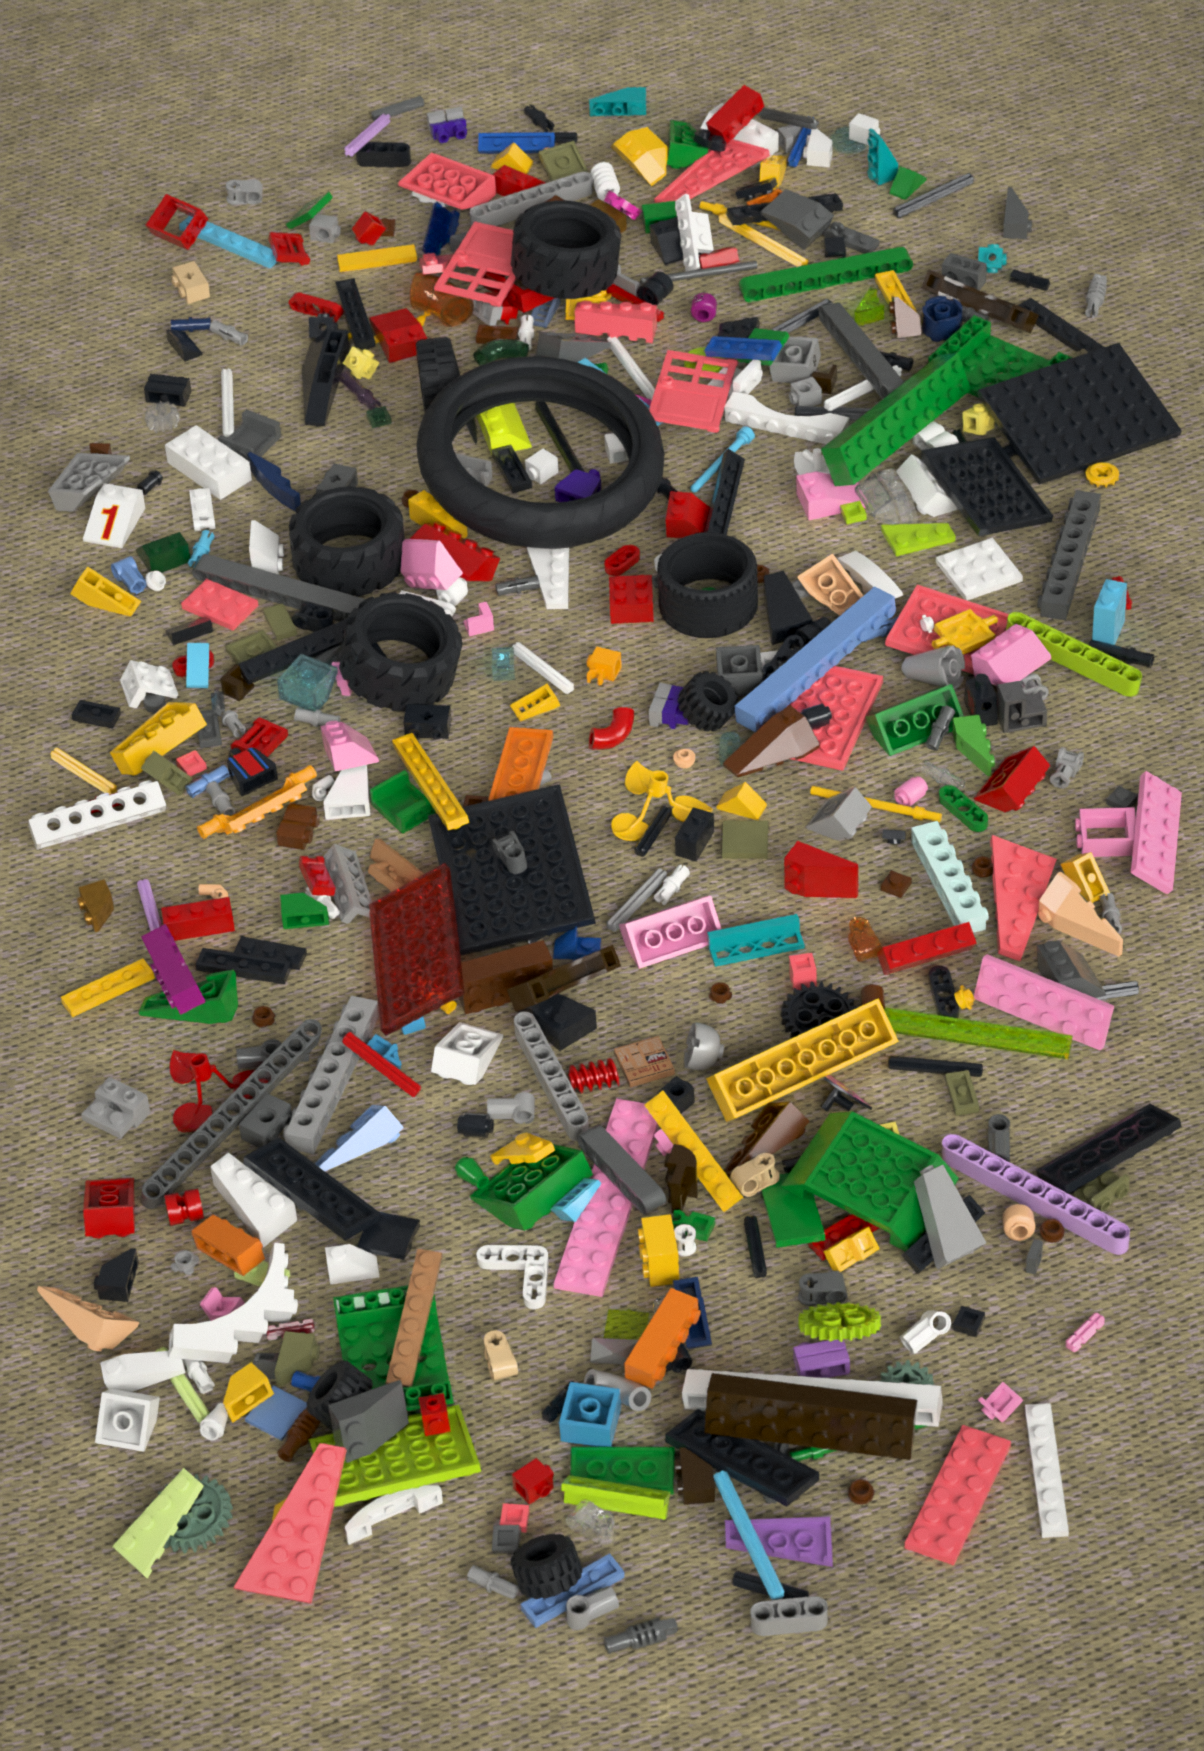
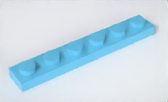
M189 216L179 224V229L185 231L193 217ZM208 221L197 236V238L267 268H271L277 263L271 248Z

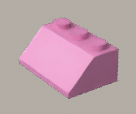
M405 539L403 541L400 572L405 577L404 580L408 586L412 588L447 590L463 574L440 541Z
M1015 624L971 655L974 677L977 674H986L991 684L995 686L997 684L1020 681L1049 661L1051 655L1032 630Z
M329 721L326 725L320 726L324 749L335 771L379 762L368 738L347 724Z

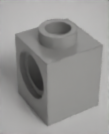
M316 214L309 224L311 240L333 243L335 238L340 236L341 226L338 225V217Z
M813 377L790 384L791 393H789V400L792 405L816 406L822 404V388Z

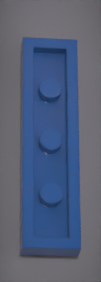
M555 132L479 133L478 152L479 154H499L512 143H515L524 153H538L544 150L543 148L555 146Z
M713 336L704 352L707 357L774 361L782 348V344L779 340Z

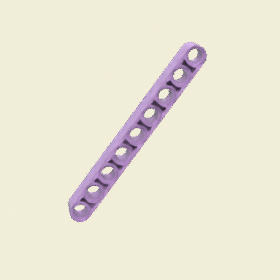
M950 1134L943 1138L942 1159L947 1165L1019 1204L1028 1206L1032 1211L1047 1219L1058 1220L1064 1228L1110 1253L1120 1255L1127 1252L1130 1229L1126 1224L959 1135Z

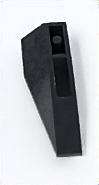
M327 329L309 345L302 367L305 425L324 427L326 425L344 369L343 362L350 350L348 330Z

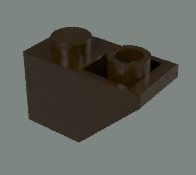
M685 1447L679 1448L680 1458L675 1459L676 1474H681L682 1479L677 1480L678 1496L683 1495L684 1505L715 1502L713 1466Z

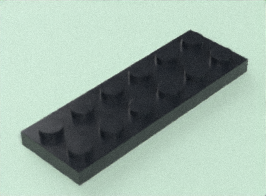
M1149 1103L1036 1170L1037 1177L1068 1194L1072 1193L1089 1181L1095 1180L1104 1172L1115 1168L1121 1162L1134 1157L1135 1154L1143 1149L1151 1147L1160 1139L1171 1135L1182 1127L1180 1118Z
M280 1137L244 1156V1165L343 1240L353 1237L380 1221L381 1213Z
M700 1409L694 1411L665 1434L666 1443L677 1449L685 1447L718 1471H726L733 1479L786 1507L819 1481L818 1471L759 1440L705 1433L706 1413Z

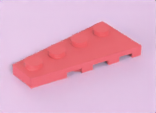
M435 253L423 254V258H419L423 274L444 272L454 254L435 256Z

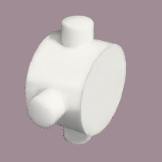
M923 615L920 620L921 628L925 632L932 633L934 622L930 616L926 617V615Z

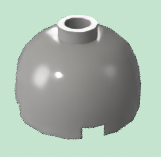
M693 1023L686 1041L688 1050L684 1052V1068L703 1071L712 1067L717 1058H722L724 1044H720V1036L714 1028L702 1023Z

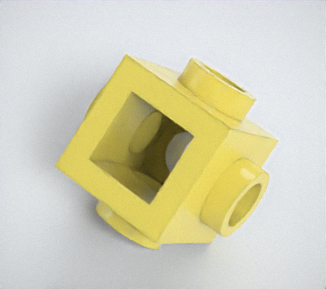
M352 346L343 364L352 370L350 374L356 378L361 379L364 377L370 379L380 362L373 358L375 354L367 349L361 350Z
M975 404L972 408L962 412L963 432L984 435L987 431L995 428V420L984 404Z

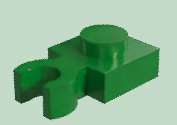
M674 1210V1219L678 1220H672L674 1230L680 1225L687 1224L695 1229V1239L708 1241L716 1224L715 1217L693 1211L690 1216H686L683 1211Z

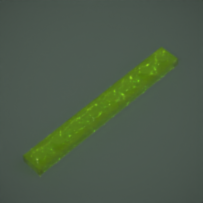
M892 1008L884 1009L896 1034L1069 1060L1073 1042L1072 1035Z

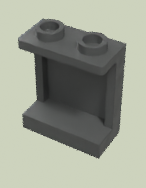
M246 409L242 413L243 423L228 438L220 435L218 441L247 461V454L249 452L262 457L281 438L280 422Z

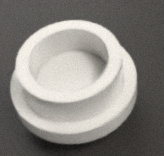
M151 571L145 578L147 586L154 591H161L166 583L164 575L159 571Z

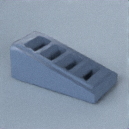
M555 298L533 309L531 313L534 319L533 326L547 328L561 304L560 298Z

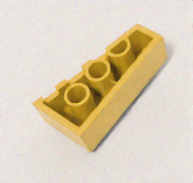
M168 702L109 753L121 774L135 776L143 771L141 767L153 751L163 756L207 724L195 703Z

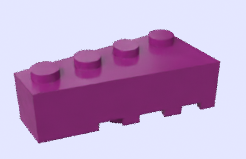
M164 924L141 936L154 962L150 966L171 1008L177 1007L181 1015L205 1003L206 1001L167 925Z

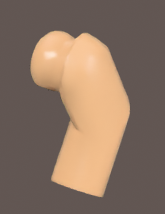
M199 884V895H210L213 899L228 897V892L220 884Z

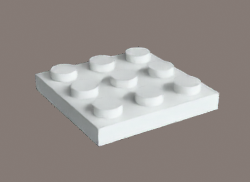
M993 538L936 557V564L964 600H970L1023 581V575Z

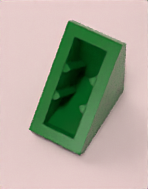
M900 166L889 194L906 200L927 181V178Z

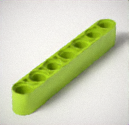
M1013 612L1009 614L1006 630L1015 624L1032 630L1050 653V660L1124 696L1132 697L1138 694L1142 680L1140 670L1023 613Z

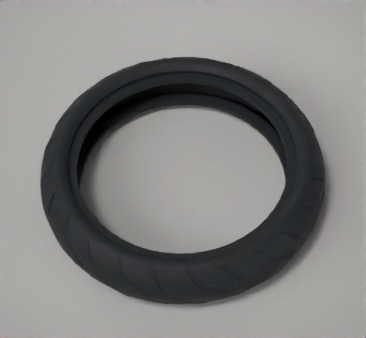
M545 356L515 357L492 361L467 371L452 380L436 395L429 408L425 411L418 431L416 445L421 475L432 496L448 514L471 530L490 539L509 545L530 548L560 549L575 547L601 540L620 531L637 518L653 499L660 485L664 470L665 454L660 430L649 409L629 388L614 377L596 368L570 360ZM515 402H549L575 408L602 422L622 443L629 463L624 472L611 485L588 497L559 503L529 502L498 493L476 480L458 460L452 442L465 424L489 409Z

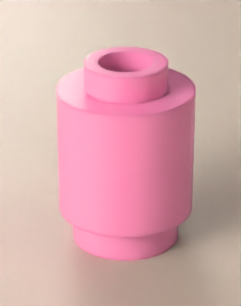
M911 777L895 789V800L900 805L910 807L925 795L928 786L921 777Z

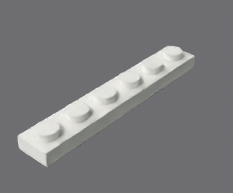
M1051 1403L1025 1405L1026 1425L1042 1538L1068 1536L1069 1530Z

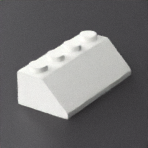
M723 103L709 111L700 129L708 130L706 122L724 105ZM753 119L734 138V140L769 149L770 155L779 151L778 132ZM761 160L760 162H758V163H756V164H754V165H752V166H750V167L754 168L755 166H757L758 164H760L763 160Z

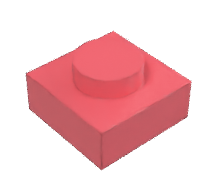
M196 750L176 759L177 766L190 777L207 769L206 762Z
M503 1503L500 1525H519L521 1532L526 1533L530 1512L529 1505Z

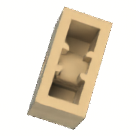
M195 261L172 267V284L174 287H178L180 297L185 298L188 304L210 297L208 281Z

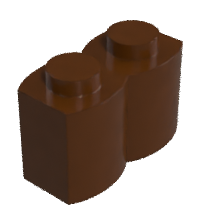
M294 803L288 805L284 819L281 821L277 831L278 846L305 850L306 845L311 844L314 827L317 828L320 822V815L317 814L316 807Z

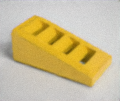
M545 684L510 704V707L519 721H523L560 707V703L549 685ZM523 707L525 711L521 712L519 708Z

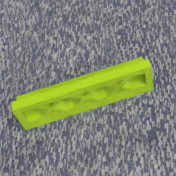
M570 1475L562 1483L561 1491H565L564 1503L664 1520H666L668 1515L669 1491Z

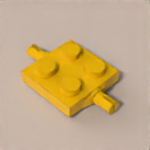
M971 609L935 624L934 631L941 638L933 640L932 646L934 649H937L944 645H953L955 648H960L963 655L995 639L996 635L989 629V626L998 623V619L994 614L983 619L977 616Z

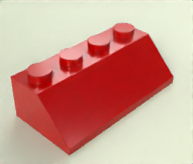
M435 521L434 524L425 523L409 538L440 541L463 572L460 577L466 581H492L500 558L493 554V550L477 546L478 543L476 541L462 538L461 533L447 530L446 525Z

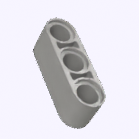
M818 1596L757 1602L751 1607L750 1611L751 1629L759 1636L819 1631L825 1628L828 1623V1605L823 1598Z

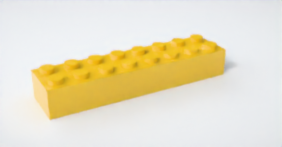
M878 998L706 1078L725 1121L728 1122L899 1041Z

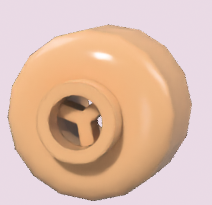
M1015 1204L1003 1212V1228L1008 1238L1022 1241L1033 1235L1036 1227L1033 1211L1028 1206Z

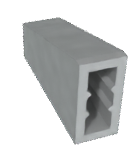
M931 1165L920 1171L921 1176L914 1181L935 1266L937 1269H940L978 1250L986 1244V1241L944 1165L937 1168Z

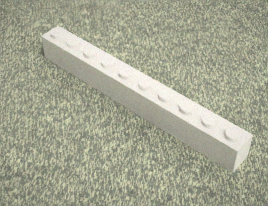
M687 1369L682 1390L684 1408L688 1410L700 1409L706 1411L707 1389L712 1373L916 1399L918 1401L915 1425L938 1427L943 1403L941 1386L930 1384L890 1383L854 1379L708 1371L702 1369Z

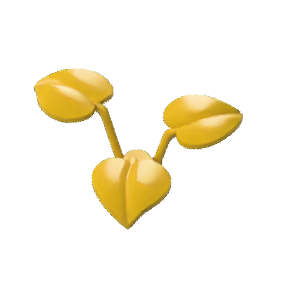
M636 761L626 774L625 786L633 794L639 795L646 792L648 796L638 819L629 813H621L613 818L611 822L612 834L626 841L640 840L648 827V824L642 822L652 796L660 798L667 793L669 803L673 806V816L682 822L686 820L693 807L711 813L713 809L700 800L685 795L677 796L674 802L671 795V787L667 786L668 774L660 770L651 771Z

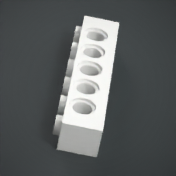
M144 781L136 788L124 787L119 789L116 794H101L96 797V800L89 802L81 800L76 802L75 806L69 808L61 806L54 809L53 813L33 815L32 819H29L28 827L36 850L164 812L166 803L158 781ZM135 797H142L145 799V803L138 805L133 799ZM120 803L124 806V809L115 811L112 805ZM97 809L100 810L103 815L101 817L96 818L93 817L90 812L92 810ZM72 816H78L81 819V822L78 824H72L69 821V818ZM55 822L60 826V828L58 830L52 831L47 827V825L49 823Z

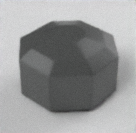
M149 693L143 700L145 709L152 713L158 712L166 705L165 697L158 694Z

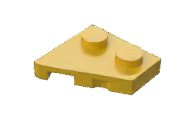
M526 1132L517 1135L514 1141L499 1149L490 1157L495 1165L500 1164L504 1159H509L511 1164L522 1162L536 1163L555 1151L552 1142Z

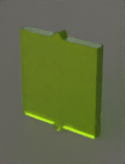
M608 1309L604 1338L639 1340L648 1326L649 1312L631 1311V1309L626 1311Z

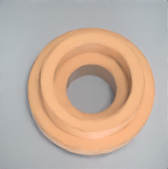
M680 749L673 755L674 763L680 768L691 767L696 759L695 753L689 749Z

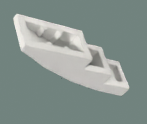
M853 551L837 558L842 567L850 571L852 580L862 584L864 593H867L875 586L895 596V598L903 595L902 591L886 573L859 552Z

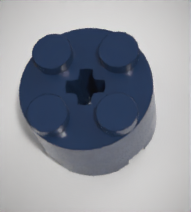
M936 296L928 299L925 302V306L922 307L923 333L934 342L948 340L962 327L963 308L961 303L954 298L953 301L948 300L946 296Z

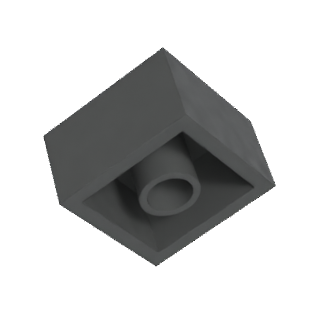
M760 645L716 647L717 675L723 676L724 680L731 683L730 686L736 690L735 695H748L763 682Z

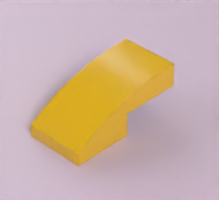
M866 1227L823 1252L832 1270L841 1272L855 1262L864 1260L880 1248L870 1228Z

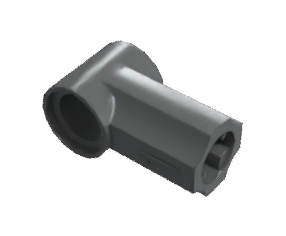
M996 1114L991 1116L988 1122V1151L1010 1162V1120L1005 1115Z

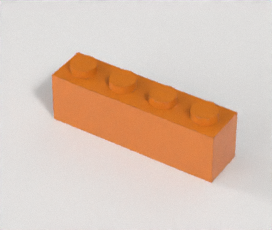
M670 1288L625 1361V1378L653 1389L657 1381L663 1379L667 1364L674 1361L678 1346L686 1341L689 1328L692 1324H696L700 1317L697 1298Z

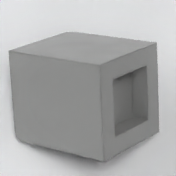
M787 125L778 128L779 145L786 153H790L800 132L799 126Z

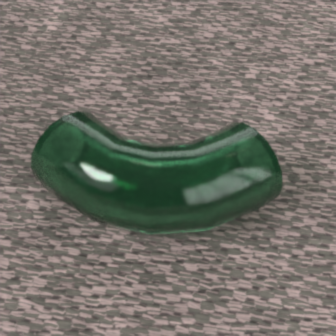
M499 338L479 347L474 352L473 357L479 365L502 358L527 357L529 344L512 338Z

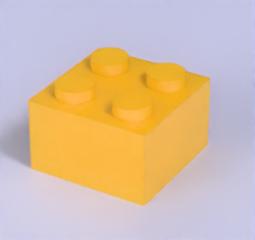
M671 1214L641 1218L642 1228L638 1229L639 1243H643L639 1244L640 1259L643 1261V1277L649 1279L650 1287L673 1284V1280H679V1261Z

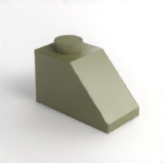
M285 1331L274 1371L277 1386L282 1387L291 1382L296 1371L306 1373L312 1369L314 1360H318L320 1355V1345H316L315 1334Z

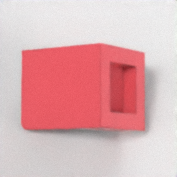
M812 953L789 956V975L793 989L801 990V984L809 988L811 982L817 987L816 966Z

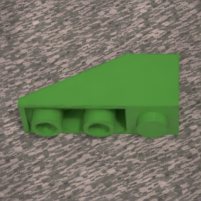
M979 715L953 718L952 733L956 748L984 774L991 776V768L995 767L994 755L989 753L991 746L989 738H985L987 735L985 723L981 724Z

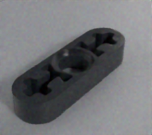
M934 966L929 971V984L937 1015L941 1021L951 1023L959 1017V1005L954 996L955 989L951 974L945 966ZM937 975H940L941 978H943V983H939ZM944 991L950 995L948 997H940L938 993ZM945 1005H949L951 1013H947Z

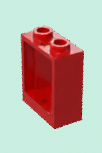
M166 194L145 226L153 235L189 250L209 219L200 208ZM177 210L193 217L181 237L164 231Z

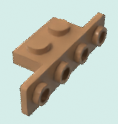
M380 838L375 839L370 858L376 863L370 864L368 873L377 882L387 887L394 895L401 896L403 894L415 893L426 903H431L437 883Z

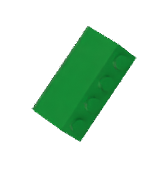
M949 684L868 715L866 720L872 736L885 752L892 756L925 743L932 731L931 726L933 722H936L942 706H948L955 710L953 718L964 717L953 685ZM953 718L951 719V722L949 724L948 733L952 732Z

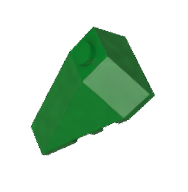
M670 119L667 165H670L671 168H686L708 153V148L694 142L696 130L689 122Z
M234 970L206 975L207 980L196 983L206 1002L181 1015L177 1007L171 1008L163 991L145 997L138 1013L140 1016L206 1024L232 1021L238 1008L236 973Z

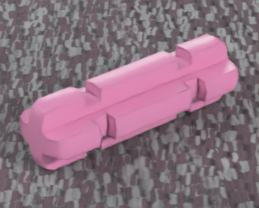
M1097 1312L1093 1313L1088 1318L1089 1320H1086L1074 1332L1075 1335H1071L1066 1340V1348L1076 1352L1081 1347L1080 1344H1084L1096 1333L1095 1329L1099 1330L1104 1325L1105 1319Z

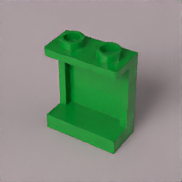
M406 770L370 789L371 805L402 834L428 820V815L436 814L426 796L409 781V773Z

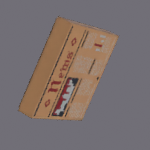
M659 1036L614 1049V1055L630 1088L675 1075V1069Z

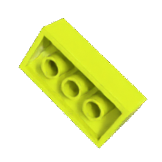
M514 403L494 407L476 416L491 455L493 449L512 445L514 451L532 448Z

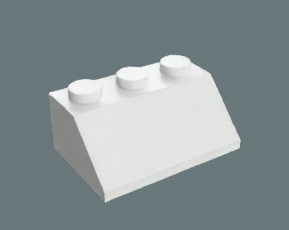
M911 454L895 472L900 479L899 484L907 489L908 497L916 502L917 510L923 515L929 514L935 517L958 510L923 460Z

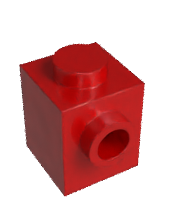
M364 211L352 227L356 240L361 244L367 243L371 246L377 242L386 230L382 221L367 211Z
M444 1393L419 1397L425 1436L451 1432Z
M535 1458L512 1474L513 1489L530 1505L540 1497L544 1498L550 1494L554 1488V1473L547 1464L543 1465Z

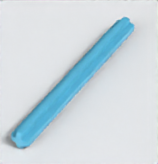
M723 1470L715 1473V1484L772 1600L782 1599L784 1597V1589L728 1473Z

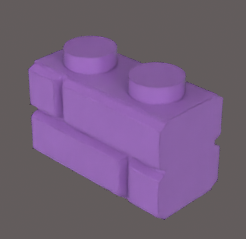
M824 1339L822 1342L812 1344L803 1342L793 1347V1360L798 1376L831 1378L850 1374V1358L844 1339L842 1342L838 1341V1339L831 1342Z

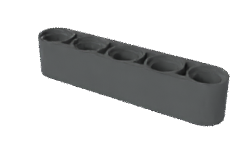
M600 1124L577 1136V1142L582 1151L642 1214L645 1215L666 1203V1196L660 1186Z

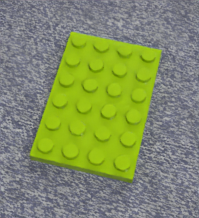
M460 1405L447 1407L451 1432L425 1436L421 1413L408 1416L409 1424L373 1453L347 1463L344 1460L334 1507L481 1472L480 1463ZM333 1434L309 1439L312 1454H314L320 1443L335 1446Z

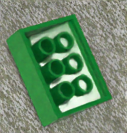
M553 1144L555 1151L536 1163L508 1164L489 1180L486 1187L477 1189L470 1195V1198L509 1227L525 1231L532 1228L535 1222L542 1216L549 1214L551 1208L584 1178L589 1179L593 1173L583 1151Z

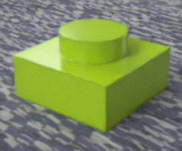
M861 501L840 505V512L847 525L867 520V514Z

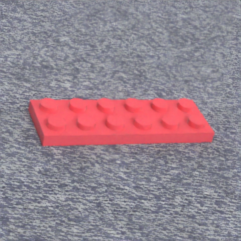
M962 1425L905 1541V1549L951 1565L955 1564L1011 1447L1010 1440Z

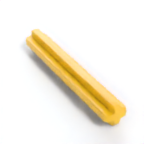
M55 748L51 751V759L103 793H109V795L117 793V786L60 748Z

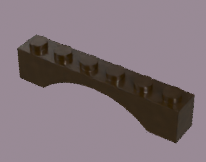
M929 269L921 286L922 289L938 296H946V299L952 301L954 298L962 306L971 307L979 313L1028 333L1032 332L1039 316L1030 310L979 291Z
M610 945L511 987L507 991L516 1012L621 967L614 946Z

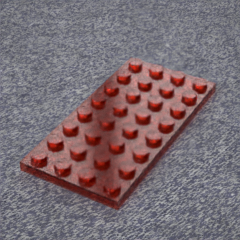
M446 863L369 904L380 1028L385 1036L398 1031L409 1023L420 1019L422 1016L465 994L451 873Z

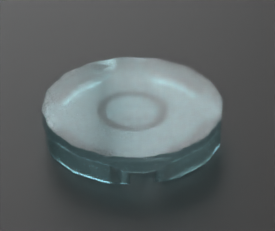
M849 126L837 129L835 134L831 136L832 147L840 153L855 154L862 152L868 146L849 139Z

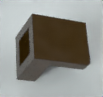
M832 365L829 374L813 371L811 377L822 388V393L832 394L837 381V365Z
M237 664L220 678L224 695L239 702L255 687L254 683L247 685L246 681L241 677L240 666Z

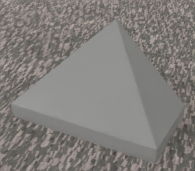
M592 1338L590 1363L624 1364L638 1340Z

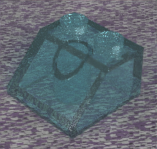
M300 654L277 680L279 698L306 710H319L329 698L338 668Z

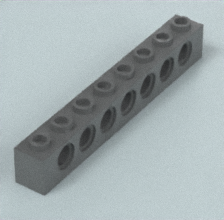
M1076 490L1074 498L1069 500V512L1066 511L1064 516L1065 526L1061 525L1059 537L1061 539L1056 541V553H1053L1051 557L1052 567L1047 569L1046 579L1048 581L1043 582V595H1039L1037 608H1041V617L1060 620L1067 619L1099 515L1101 494Z

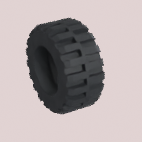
M446 336L421 339L416 342L424 413L436 395L447 384L457 378L451 339Z

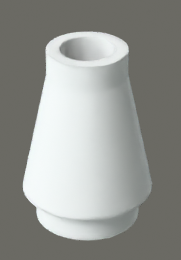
M218 1403L200 1423V1433L208 1440H217L224 1434L228 1414L223 1403Z

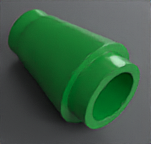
M463 1157L456 1163L455 1171L458 1178L478 1189H483L487 1186L489 1178L474 1158Z

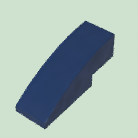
M698 1277L673 1280V1289L698 1299L700 1317L697 1323L692 1324L689 1328V1334L685 1341L686 1348L693 1349L711 1346L712 1341Z

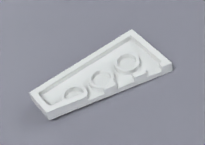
M527 547V554L535 575L538 576L546 608L568 609L569 548L544 549Z

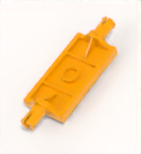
M308 765L296 773H290L285 778L286 781L282 788L231 816L223 814L213 815L211 820L197 826L199 835L205 839L215 832H225L226 835L232 832L235 834L245 829V824L255 823L265 818L263 814L270 811L271 813L283 808L282 804L300 799L302 797L301 793L307 790L304 783L317 777L314 768Z

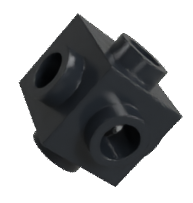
M318 314V317L309 318V338L311 340H315L327 329L338 330V322H335V319L330 317V314ZM326 326V329L321 331L322 327Z

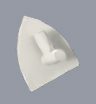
M815 448L813 453L807 449L803 452H795L794 465L799 475L816 471L830 474L824 456L821 455V449Z

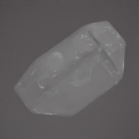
M894 468L867 475L855 487L856 494L872 517L887 524H919L911 492Z

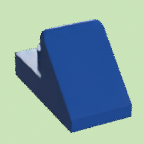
M576 926L555 940L553 959L575 960L601 949V938L578 937Z

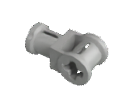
M1065 747L1060 748L1056 760L1055 773H1052L1050 776V782L1054 787L1064 789L1069 786V778L1075 777L1082 766L1084 752L1075 753L1066 750Z

